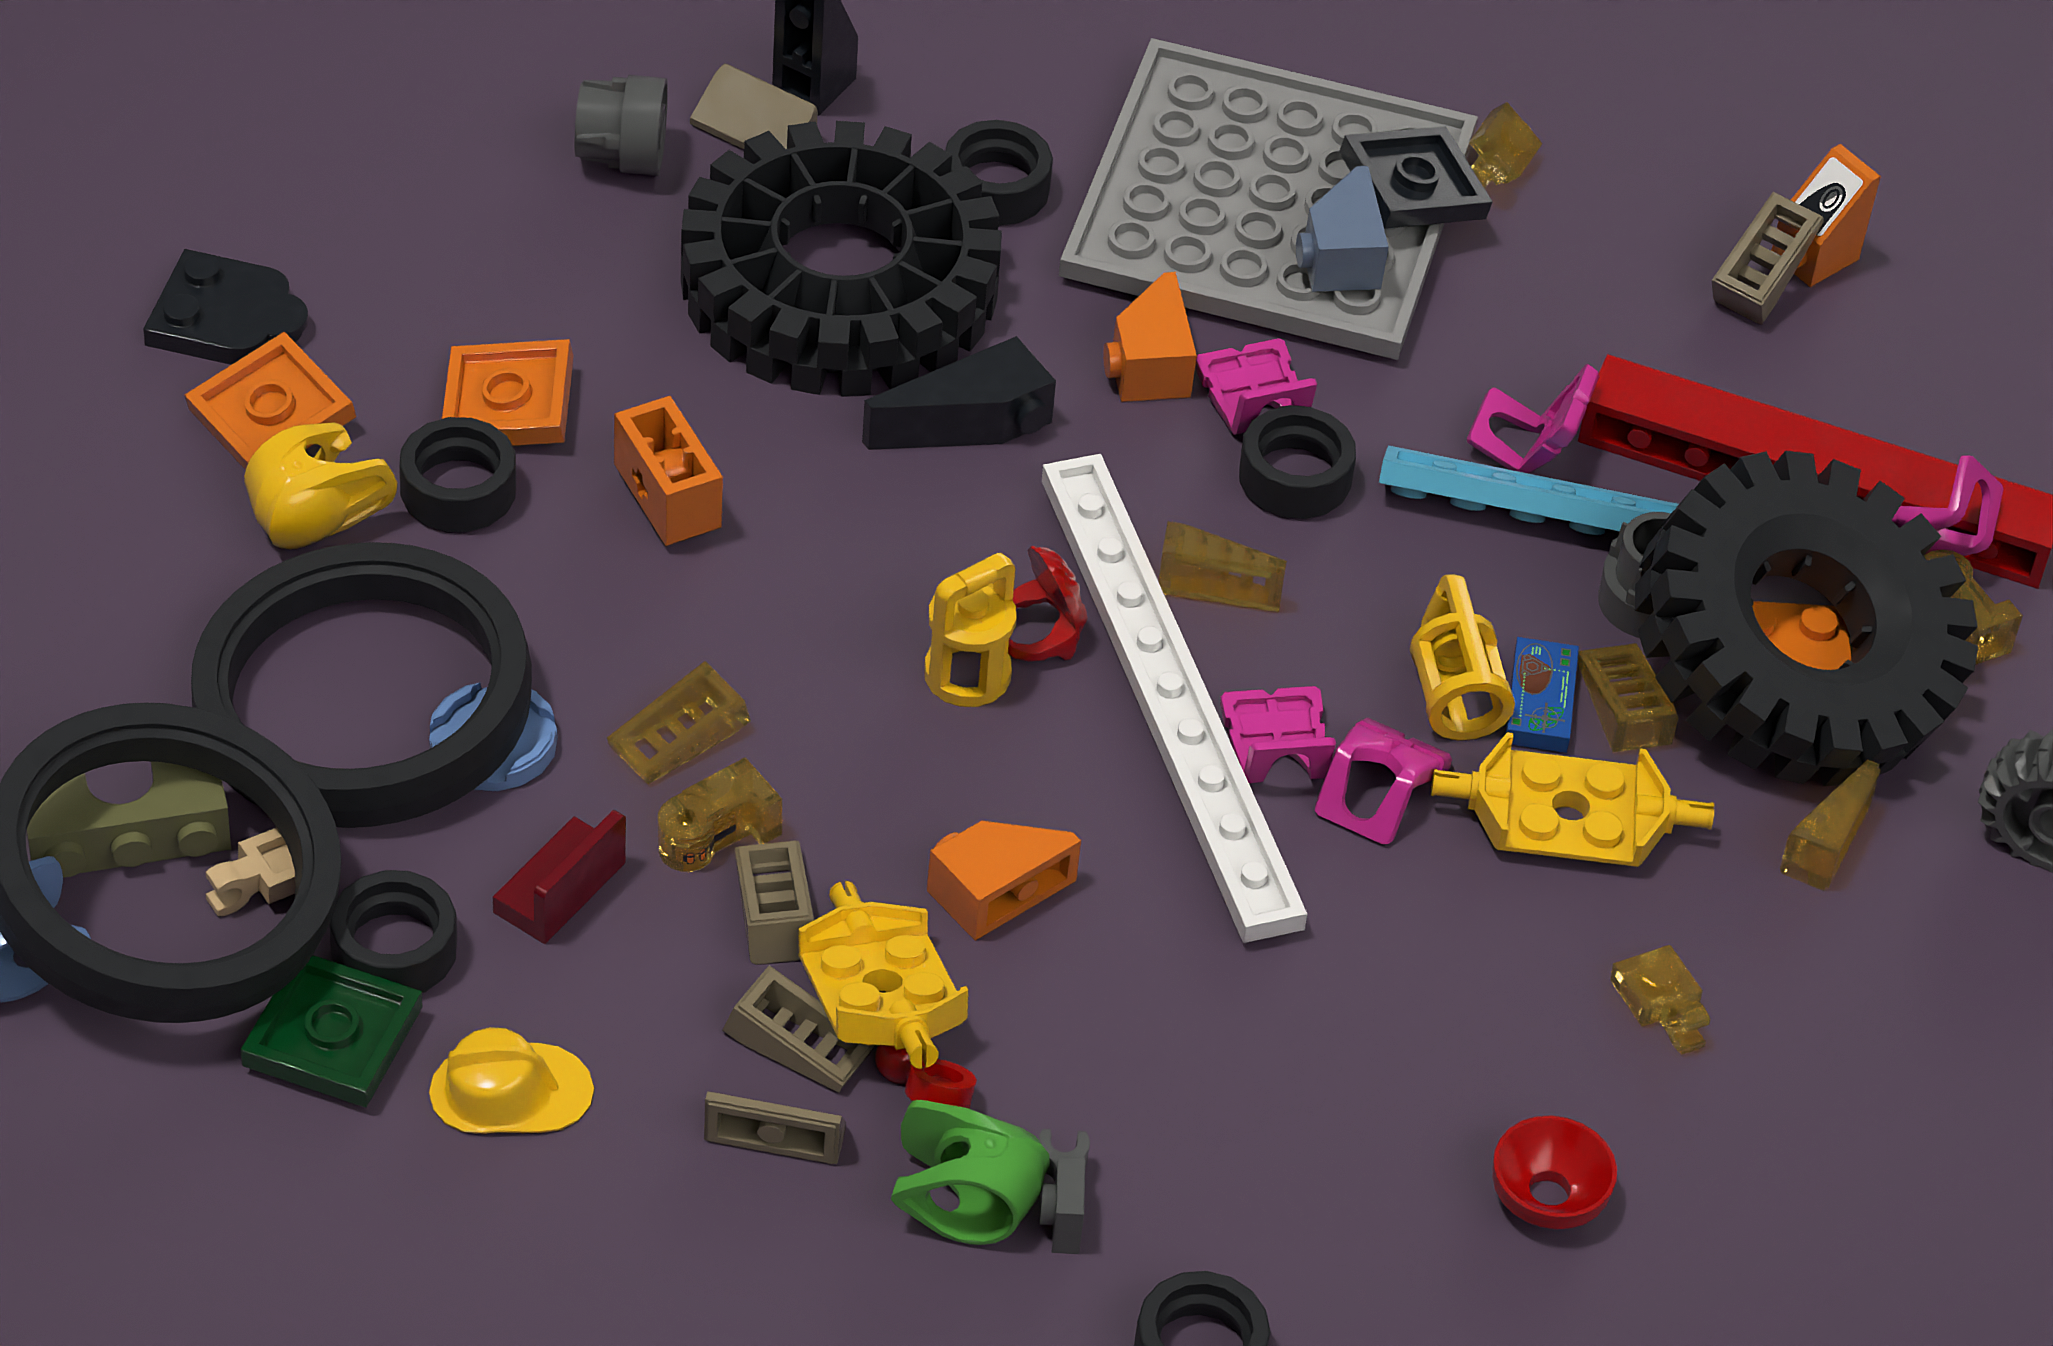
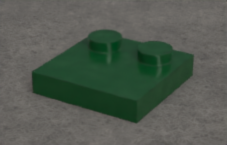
M312 955L300 973L279 992L272 995L241 1048L242 1066L367 1108L423 1008L422 991Z

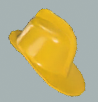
M489 1027L472 1032L463 1038L454 1050L449 1052L448 1058L442 1062L432 1077L429 1095L433 1110L446 1125L464 1133H544L562 1130L579 1121L590 1108L594 1085L590 1071L574 1054L559 1046L529 1043L523 1036L506 1028Z

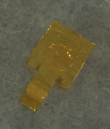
M1506 102L1489 113L1470 140L1469 144L1479 154L1471 168L1484 189L1491 181L1496 185L1501 182L1507 184L1521 176L1543 143L1510 104Z
M1671 945L1613 963L1610 981L1642 1027L1660 1021L1673 1046L1680 1054L1705 1047L1706 1041L1699 1033L1698 1028L1710 1025L1711 1019L1704 1006L1700 1003L1703 990Z

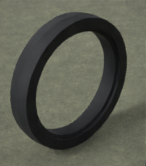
M381 542L350 543L310 551L268 568L237 589L219 607L202 632L192 663V707L221 715L243 725L233 708L235 686L243 667L254 651L269 636L307 613L340 603L360 600H393L435 610L453 619L468 630L481 644L492 666L490 681L485 695L471 717L452 735L434 747L394 763L368 768L344 769L296 762L318 787L328 804L336 827H374L398 823L423 816L457 801L488 779L504 763L515 748L529 715L532 663L522 625L507 597L486 576L451 556L413 545ZM230 785L235 791H237V792H238L239 794H241L243 797H245L246 799H248L250 802L256 804L253 800H251V799H250L248 796H246L243 792L239 791L238 789H236L235 787H233L232 785Z
M127 703L94 709L64 720L34 739L15 758L0 782V932L12 950L32 971L65 995L87 1006L109 1014L155 1023L201 1022L238 1013L265 1001L291 982L309 962L327 931L336 906L341 871L340 841L328 804L312 779L291 756L258 732L234 720L205 710L167 703ZM138 761L164 762L193 768L221 779L243 792L276 825L286 842L292 858L296 882L295 900L285 917L272 931L256 943L234 954L193 963H163L131 957L111 950L76 930L59 915L45 898L33 876L26 850V830L32 817L40 805L54 791L73 778L93 769L112 764Z

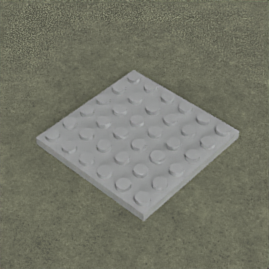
M1151 38L1061 256L1059 276L1140 296L1163 273L1176 272L1185 308L1398 360L1444 223L1384 229L1389 248L1381 289L1312 292L1307 268H1299L1297 264V234L1306 232L1309 208L1350 173V170L1339 154L1345 135L1446 126L1461 152L1467 158L1475 135L1478 116Z

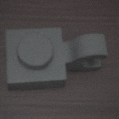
M1042 1129L1038 1140L1047 1150L1050 1158V1165L1046 1174L1053 1178L1055 1184H1042L1040 1225H1052V1253L1079 1254L1084 1219L1085 1168L1088 1162L1090 1139L1086 1131H1078L1076 1148L1069 1152H1060L1051 1145V1129Z

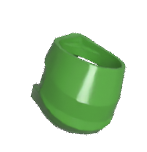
M914 1100L908 1105L901 1123V1141L903 1148L910 1155L931 1166V1168L910 1176L898 1177L891 1200L898 1208L943 1237L966 1244H993L1009 1237L1038 1199L1042 1190L1044 1176L1050 1165L1049 1153L1035 1135L1019 1126L997 1120L964 1107L926 1100ZM949 1185L958 1195L960 1203L958 1208L950 1212L943 1210L932 1200L930 1190Z

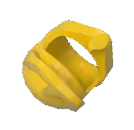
M335 422L299 425L279 432L258 448L246 467L244 483L255 518L269 535L272 544L279 548L296 549L306 547L328 536L349 529L387 507L396 495L397 481L384 459H372L355 463H336L334 461L339 453L346 450L352 444L346 429ZM310 444L321 446L314 458L306 453V447Z

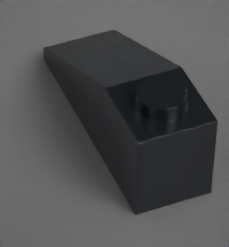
M775 0L772 85L814 104L817 107L819 116L856 79L858 34L841 0Z
M1015 336L864 400L862 443L868 450L1004 444L1024 434L1035 433L1043 426L1052 423L1056 380L1020 339Z

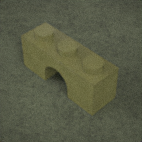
M151 762L153 783L148 792L135 801L113 804L96 798L88 788L85 773L81 774L54 791L40 805L32 817L26 830L30 860L52 856L59 862L63 877H71L79 873L117 867H135L149 862L187 856L199 857L212 852L231 850L228 807L223 782L221 779L193 768L164 762Z

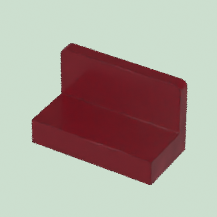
M612 810L595 828L575 816L572 817L493 896V913L541 943L546 944L626 863V816L616 810Z

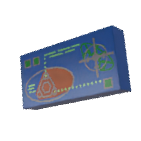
M1517 637L1510 687L1514 696L1515 707L1513 715L1506 724V733H1513L1512 745L1567 753L1571 734L1579 646Z

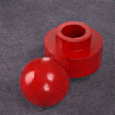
M877 1046L875 1061L879 1072L893 1083L906 1084L905 1094L912 1101L926 1100L970 1108L977 1082L975 1075L971 1071L956 1063L937 1059L932 1066L927 1068L922 1059V1069H918L911 1064L905 1048L896 1050L895 1046Z

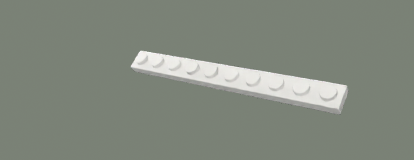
M1096 454L1043 464L1042 484L1242 942L1247 943L1305 930L1307 912L1102 455Z

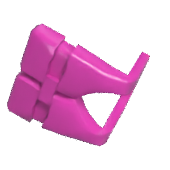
M1279 338L1245 345L1241 352L1228 348L1198 354L1196 358L1195 370L1202 386L1209 388V399L1233 435L1245 433L1252 420L1259 416L1261 410L1267 404L1274 408L1288 405L1312 407L1317 388L1315 379L1297 380L1295 370L1291 371L1290 369L1291 357L1285 341Z
M1586 364L1541 416L1499 389H1490L1485 394L1467 436V443L1509 470L1523 473L1535 471L1559 455L1562 448L1567 447L1577 434L1587 409V404L1600 377L1598 371L1589 364ZM1491 417H1499L1527 431L1541 434L1526 456L1522 458L1493 434L1489 426V419Z
M1961 456L1948 508L1900 506L1892 521L1900 528L1919 514H1923L1941 535L1940 539L1925 553V558L1927 556H1930L1931 559L1952 555L1954 552L1962 556L1978 553L1989 548L1993 541L2004 490L2003 485L1973 456ZM1978 482L1982 491V504L1977 536L1946 529V527L1953 526L1959 522L1965 515L1974 486Z
M1316 686L1278 688L1272 695L1262 689L1223 693L1220 706L1224 726L1230 728L1228 738L1248 783L1263 782L1273 763L1285 755H1290L1298 761L1307 771L1310 779L1326 777L1334 754L1336 741L1334 738L1325 737V723H1320L1323 714V704L1319 688Z
M1362 719L1350 729L1345 739L1337 747L1314 811L1317 815L1380 844H1389L1396 836L1413 789L1432 781L1434 769L1449 771L1452 758L1449 753L1415 738L1407 740L1404 733L1373 719ZM1352 761H1370L1384 764L1396 776L1395 782L1379 806L1376 814L1371 818L1356 817L1346 806L1345 794Z

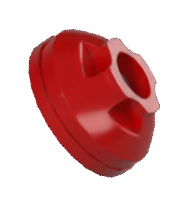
M1552 1115L1536 1116L1520 1121L1510 1127L1500 1138L1493 1156L1492 1179L1495 1191L1502 1203L1525 1222L1543 1228L1568 1229L1588 1223L1596 1218L1607 1206L1616 1185L1617 1165L1614 1154L1607 1142L1597 1132L1583 1123L1565 1117ZM1540 1181H1551L1563 1187L1568 1195V1199L1558 1205H1547L1539 1202L1532 1196L1530 1187Z

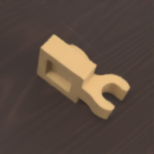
M278 828L238 842V860L216 864L206 871V878L215 889L206 893V900L217 916H226L238 911L258 891L261 892L268 904L295 894L296 882L292 858Z

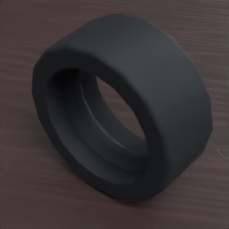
M997 119L978 121L959 129L947 142L945 151L952 154L951 172L964 166L970 168L979 163L1000 162L1011 164L1028 175L1016 182L994 183L979 179L983 183L982 197L991 196L999 214V226L1023 222L1037 215L1047 204L1051 187L1053 157L1048 143L1036 131L1017 122Z
M1293 405L1270 409L1252 420L1243 435L1239 464V482L1248 498L1263 510L1273 514L1299 519L1325 515L1340 506L1351 490L1356 462V442L1343 423L1324 411L1313 407ZM1285 448L1304 449L1322 457L1331 465V468L1323 473L1310 476L1291 475L1274 468L1263 457L1272 451Z
M447 417L425 424L410 434L400 450L401 499L408 512L426 526L444 532H470L488 527L506 515L515 500L516 452L508 437L492 424L465 417ZM449 461H470L483 465L494 473L493 476L483 483L465 489L445 488L431 483L422 476L435 465Z
M384 870L362 876L343 889L337 898L329 927L331 957L334 962L420 990L424 993L442 981L456 961V910L449 894L434 880L411 871ZM385 915H408L424 921L433 929V936L429 941L415 950L401 954H380L364 948L354 939L358 928L371 919Z
M1210 1271L1182 1272L1159 1282L1146 1296L1137 1320L1134 1346H1165L1160 1336L1163 1327L1180 1317L1203 1315L1221 1320L1237 1332L1243 1341V1346H1268L1271 1332L1266 1309L1251 1289L1230 1276Z

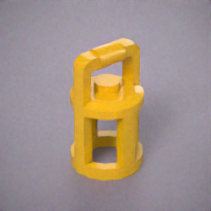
M996 553L944 579L937 586L929 604L928 615L929 626L932 629L931 646L925 656V682L931 692L944 702L960 707L986 705L1002 696L1011 682L1012 667L1011 657L1008 654L1009 638L1016 627L1017 620L1016 605L1013 602L1015 566L1011 559L1003 553ZM964 651L981 654L978 687H961L950 683L953 653Z
M1456 574L1443 575L1422 618L1421 627L1411 640L1410 653L1419 674L1426 700V713L1433 731L1443 738L1459 741L1477 739L1492 734L1504 726L1513 715L1515 700L1505 677L1497 649L1498 640L1492 623L1483 616L1474 614L1465 579L1463 576ZM1477 691L1488 692L1493 709L1483 716L1468 720L1461 695Z

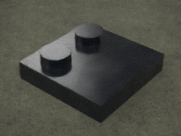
M1446 126L1344 136L1339 154L1350 172L1356 166L1369 167L1384 229L1487 219L1493 201Z

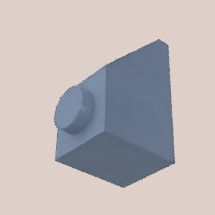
M1356 166L1310 207L1306 232L1297 234V264L1299 268H1307L1312 292L1381 289L1389 246L1368 166Z

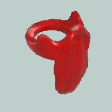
M1031 546L1027 551L1036 579L1014 589L1013 602L1016 605V609L1027 608L1033 604L1049 603L1058 610L1060 619L1055 622L1048 636L1033 644L1016 643L1009 638L1008 654L1015 659L1028 662L1042 661L1055 656L1061 657L1063 660H1070L1075 654L1080 633L1088 620L1085 605L1081 601L1080 586L1076 582L1075 574L1068 568L1067 563L1057 552L1046 547L1037 548L1036 546Z

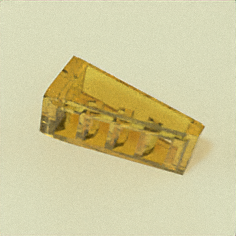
M1168 521L1162 550L1159 585L1164 595L1279 612L1287 561L1201 529ZM1229 572L1241 574V578L1231 575ZM1253 576L1266 578L1265 586L1253 583Z
M1637 643L1578 651L1577 663L1612 752L1672 744L1678 722L1677 712L1673 703L1670 702L1656 680L1655 672ZM1626 664L1625 666L1610 667V668H1603V669H1602V667H1608V666H1616V665ZM1628 677H1631V678H1632V680H1626V681H1618V682H1610V681H1609V680L1620 679V678H1628ZM1635 692L1638 693V694H1635V695H1628V696H1620V697H1619L1620 694H1628V693H1635ZM1637 707H1643V708H1644V709L1631 710V711H1628V710H1627V709H1630V708H1637Z
M704 661L608 736L607 741L626 763L647 784H650L734 735L751 720L745 700ZM705 702L713 708L706 715L698 707ZM687 714L695 724L687 729L677 718ZM666 726L677 738L668 744L656 730ZM645 738L658 753L651 759H648L634 743Z
M1870 760L1863 763L1791 831L1780 866V871L1784 875L1825 891L1826 887H1830L1871 807L1881 771L1878 769L1880 764Z

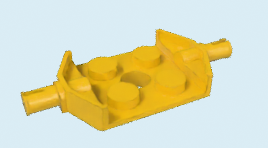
M1507 732L1480 764L1479 772L1472 771V774L1438 769H1434L1431 796L1468 799V809L1476 812L1489 839L1497 850L1639 867L1665 833H1672L1674 824L1707 828L1708 830H1711L1713 825L1714 802L1677 799L1675 795H1670L1671 788L1648 751L1641 748L1636 765L1511 750L1513 733ZM1570 807L1581 812L1584 817L1578 820H1568L1560 817L1554 809Z
M845 881V890L841 882L836 883L829 892V898L836 909L799 928V958L837 1038L845 1043H858L868 1046L889 1045L895 1046L896 1050L905 1048L909 1055V1060L915 1068L922 1069V1059L926 1068L932 1066L937 1061L939 1053L931 1038L961 1025L968 1018L967 986L960 987V990L957 991L928 936V911L924 908L886 903H864L861 901L856 886L852 882Z

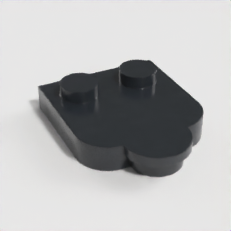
M184 249L143 328L144 343L148 347L232 365L283 332L294 342H297L307 327L308 309L300 298L290 294L288 279L283 273L274 268Z

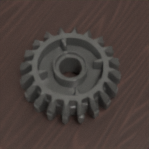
M2052 728L2044 737L2035 731L2029 730L2021 740L2011 738L2008 744L2001 751L1997 752L1996 757L1990 760L1979 789L1980 797L1978 803L1982 806L1980 821L1992 828L1990 840L2007 843L2011 857L2021 856L2028 860L2030 865L2045 868L2053 873Z

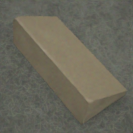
M724 63L714 74L690 117V124L744 149L745 140L770 131L787 149L788 125L815 121L817 123L818 110L814 104Z
M707 1091L705 1098L704 1140L828 1164L838 1163L846 1131V1121L842 1116Z

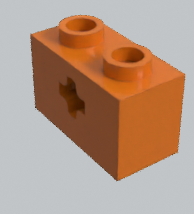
M663 397L614 413V465L665 546L721 528L723 476L672 397Z

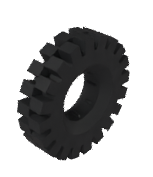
M816 121L788 125L787 149L770 131L745 140L744 158L728 150L710 164V179L698 178L688 195V209L683 210L681 229V288L683 300H688V315L699 334L711 331L710 347L728 362H732L747 353L746 373L772 384L789 364L792 365L791 390L816 395L821 394L827 373H838L841 397L871 395L872 371L878 370L888 388L892 389L918 378L920 364L932 372L958 360V347L971 351L985 333V321H992L998 295L1002 230H998L999 214L991 196L982 197L983 183L967 166L951 172L952 154L931 142H928L911 156L912 134L886 126L883 128L874 146L865 145V122L836 121L835 140L828 143L823 142ZM843 223L865 227L881 234L890 241L892 246L897 248L899 253H895L890 263L877 270L864 274L842 276L821 273L803 266L794 260L789 252L785 251L783 245H788L791 237L805 229L823 224Z
M1766 451L1740 457L1731 469L1724 463L1704 476L1659 527V532L1647 545L1639 565L1646 572L1635 584V611L1650 615L1637 630L1645 657H1671L1670 661L1655 678L1671 703L1694 693L1702 700V703L1686 721L1705 739L1710 741L1726 724L1736 730L1727 755L1755 770L1771 752H1774L1775 778L1803 785L1817 770H1819L1823 786L1850 785L1863 772L1870 780L1892 770L1903 758L1907 759L1957 708L1968 687L1963 682L1975 670L1978 651L1977 645L1965 641L1978 628L1973 600L1950 598L1966 582L1953 554L1926 560L1924 557L1925 553L1940 539L1941 535L1923 514H1919L1900 528L1892 521V518L1905 499L1903 496L1882 481H1879L1862 500L1857 497L1860 469L1833 459L1817 477L1814 454L1785 451L1773 465ZM1765 576H1783L1799 580L1824 595L1840 613L1850 635V645L1852 646L1851 661L1847 660L1836 670H1823L1801 664L1781 652L1768 639L1758 624L1752 607L1751 585H1757Z

